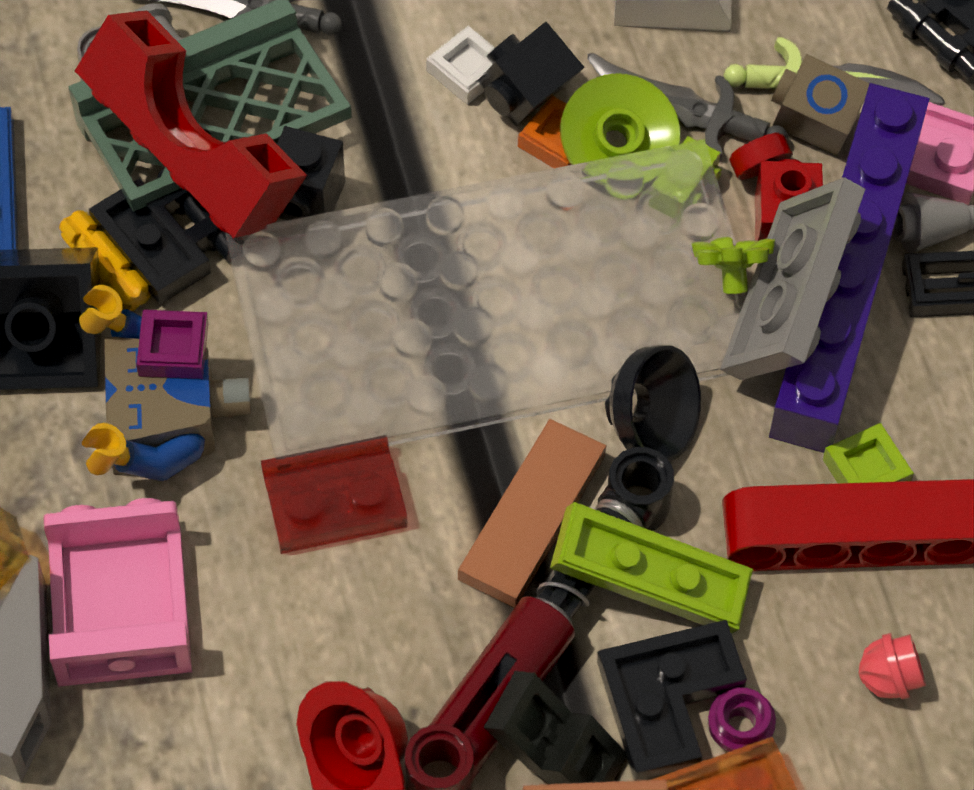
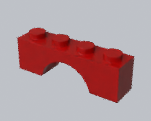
M148 10L108 15L75 69L78 76L91 88L94 98L115 113L130 129L132 138L139 145L153 153L170 171L172 180L182 189L189 191L209 212L211 221L220 230L228 233L233 239L271 230L306 178L305 172L267 133L229 140L226 143L209 135L198 124L186 101L183 87V67L186 50Z

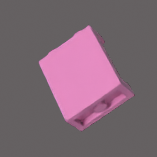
M140 498L129 502L126 506L96 509L89 505H74L58 513L45 514L44 530L49 547L53 634L49 635L50 662L58 687L192 672L182 533L176 502H162L154 498Z

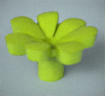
M720 237L712 240L710 243L698 241L693 242L691 245L698 264L714 265L716 268L722 269L723 293L739 294L748 291L747 268L752 267L754 263L768 261V255L774 253L775 239L739 241L736 245H733L732 238Z

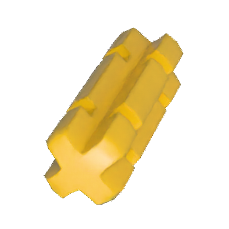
M76 210L70 217H66L60 222L59 229L62 239L70 248L98 247L100 284L113 288L120 295L123 306L122 310L128 309L133 312L140 305L146 304L150 298L148 284L136 270L129 268L131 266L130 262L103 231L96 229L98 224L85 211Z

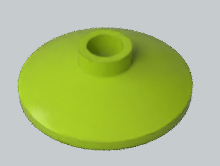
M612 73L589 80L573 93L562 114L560 138L567 159L581 176L591 183L606 189L629 191L645 187L657 180L679 148L680 125L673 105L655 85L634 75ZM609 131L621 132L626 138V145L623 147L612 146L606 138V133Z

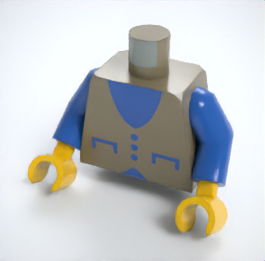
M94 286L83 297L87 305L94 306L97 309L88 308L79 317L81 328L87 333L98 334L108 327L111 329L112 336L104 338L106 423H98L93 426L81 441L82 446L97 449L86 461L87 469L90 473L104 475L112 468L114 475L126 473L156 481L168 480L199 460L201 456L210 455L215 451L214 418L251 415L249 377L212 380L208 347H206L203 379L138 376L136 363L142 317L128 309L122 311L123 306L120 295L109 286Z

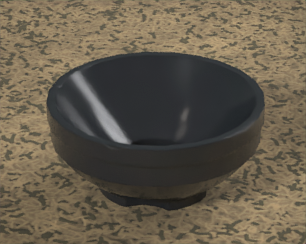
M672 345L645 346L631 354L617 374L613 376L610 395L605 401V410L610 425H613L618 438L627 450L633 447H648L659 451L670 462L684 453L692 442L701 413V390L695 367L690 358L681 349ZM635 389L637 394V406L635 413L633 415L632 405L633 393Z

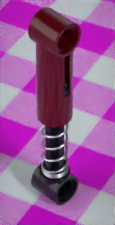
M633 447L622 451L612 462L609 469L608 486L598 498V505L595 510L651 531L659 528L668 516L674 485V470L669 460L659 451L648 447ZM643 486L650 489L653 493L646 496H638L630 493L627 488ZM553 570L554 577L551 581L544 582L538 586L536 598L530 596L521 598L430 725L421 728L410 738L405 749L407 790L473 789V779L499 744L484 726L515 671L535 673L542 681L545 680L576 636L571 619L580 606L587 607L590 605L587 597L595 585ZM435 760H444L451 763L457 770L447 777L434 778L427 775L422 768Z

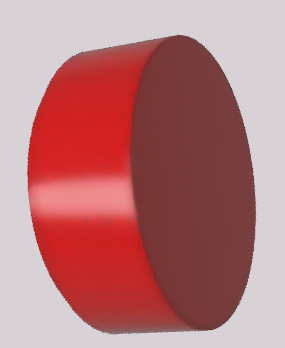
M771 133L754 139L736 149L730 155L729 162L737 179L746 180L758 176L761 161L790 159L793 153L784 134Z

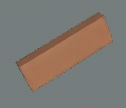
M549 419L459 567L458 580L515 608L559 536L566 507L573 502H579L606 455L607 445Z

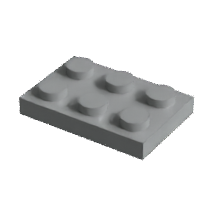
M844 177L780 202L767 239H775L774 253L768 255L767 262L758 263L722 362L721 371L739 380H744L803 364L812 355L820 339L821 331L818 323L825 303L835 293L840 282L841 272L838 266L845 246L854 237L860 225L861 215L858 209L865 188Z

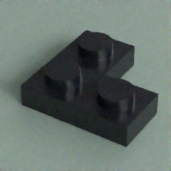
M727 620L599 650L597 655L599 671L634 781L650 780L700 767L702 754L685 704L718 697L723 692L731 689L745 688L747 681Z

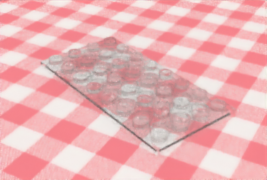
M705 139L267 224L257 233L234 239L228 233H225L226 245L277 469L604 402L610 395L613 376L617 374L631 354L645 346L672 345L681 349L694 365L699 382L729 376V374L721 371L720 368L748 291L739 294L723 293L722 269H718L714 265L698 264L697 257H694L691 245L693 242L702 241L710 243L712 240L720 237H730L733 240V245H736Z

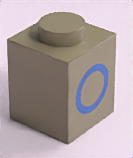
M806 54L797 73L786 68L772 96L771 102L781 106L773 125L781 126L787 133L837 156L864 103L869 83Z

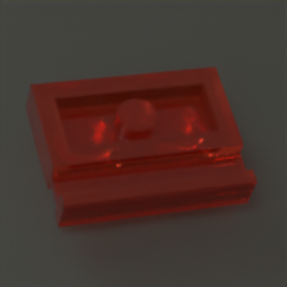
M387 435L261 461L263 480L281 554L408 527L407 512L394 462L391 458Z

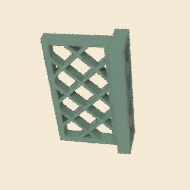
M275 0L178 41L186 50L183 67V87L186 101L194 102L191 109L192 115L209 135L219 141L226 143L229 140L255 136L239 132L247 114L275 120L272 129L265 133L276 144L284 126L315 134L352 118L351 105L298 27L296 11L288 0ZM294 53L301 60L295 74L267 68L270 63ZM237 77L248 80L242 96L214 91L215 86ZM83 80L68 86L77 126L86 141L89 139L92 141L119 189L124 193L133 212L146 207V203L181 189L170 177V171L150 150L139 145L134 139L132 143L107 138L106 132L125 124L110 108L105 107L94 98L91 88ZM260 83L289 89L282 106L254 100ZM300 92L324 96L330 104L314 112L294 109ZM207 105L235 111L227 129L199 123ZM137 161L165 167L160 178L136 187L131 178Z

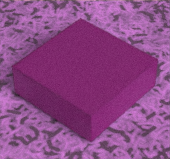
M143 310L136 363L138 376L203 379L209 326L207 312Z

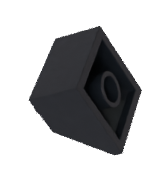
M98 247L0 250V390L98 387L101 333H87L81 328L79 317L88 308L97 309L94 306L87 305L83 297L94 286L100 285Z

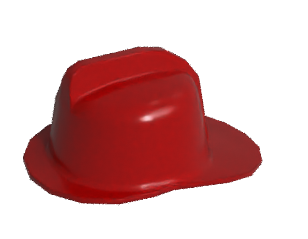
M325 681L309 690L299 705L296 726L300 745L305 755L312 789L405 790L400 762L405 756L408 734L405 721L397 707L386 697L374 693L371 688L362 689L345 681Z

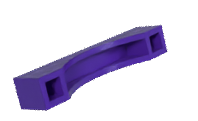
M869 83L842 178L845 177L865 188L858 209L861 215L860 225L854 237L846 244L838 266L841 272L840 282L835 293L825 303L818 323L821 335L816 349L805 360V363L788 367L785 370L774 408L769 438L822 453L825 452L826 447L834 443L882 267L930 100L928 97Z

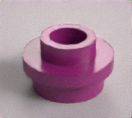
M735 688L725 691L714 700L710 707L708 715L709 732L713 740L730 753L738 755L756 753L767 746L774 735L776 728L775 711L771 703L756 690ZM736 716H743L752 722L753 728L746 732L738 731L730 725L729 720Z

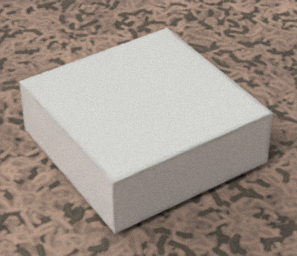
M467 26L426 58V71L468 105L484 92V88L478 80L491 67L492 63L486 56L495 47L471 27Z

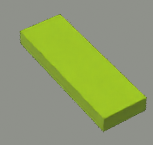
M573 502L565 509L550 569L702 625L727 620L731 634L739 630L753 571L752 568L576 502Z

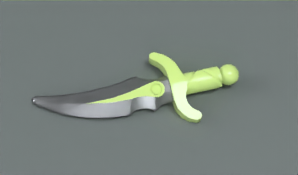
M778 37L774 49L783 56L786 66L749 64L744 68L742 65L732 64L724 71V78L732 87H740L744 84L745 88L776 89L786 68L795 73L798 72L802 64L801 54L797 46L790 40ZM854 63L834 66L868 83L930 98L929 102L941 105L945 103L942 96L928 87L896 72Z

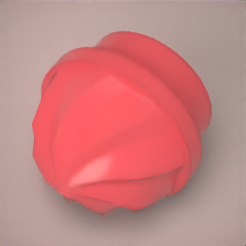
M887 633L864 649L859 666V677L864 685L876 696L889 699L901 698L903 700L910 698V690L926 686L921 662L911 634L894 639L891 633Z

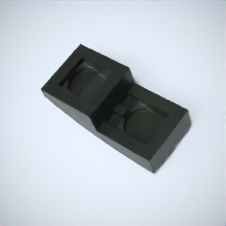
M514 672L484 726L504 748L549 784L613 782L626 758L624 749L592 715L572 713L535 673Z

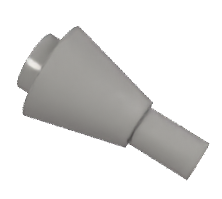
M905 192L892 232L893 237L896 241L901 242L907 252L914 253L964 234L969 229H974V205Z

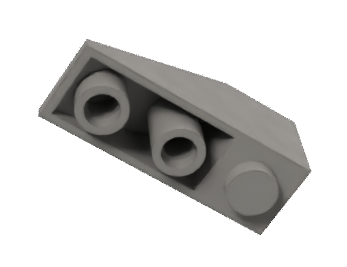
M30 554L19 574H11L4 582L0 591V775L18 782H22L51 725L47 586L38 557Z

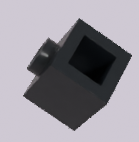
M546 21L522 41H519L513 33L496 46L486 56L492 65L478 82L483 86L486 99L493 109L499 114L507 116L517 126L547 102L552 95L554 96L562 90L584 66Z
M284 126L277 145L307 176L279 218L326 231L345 185L343 141Z

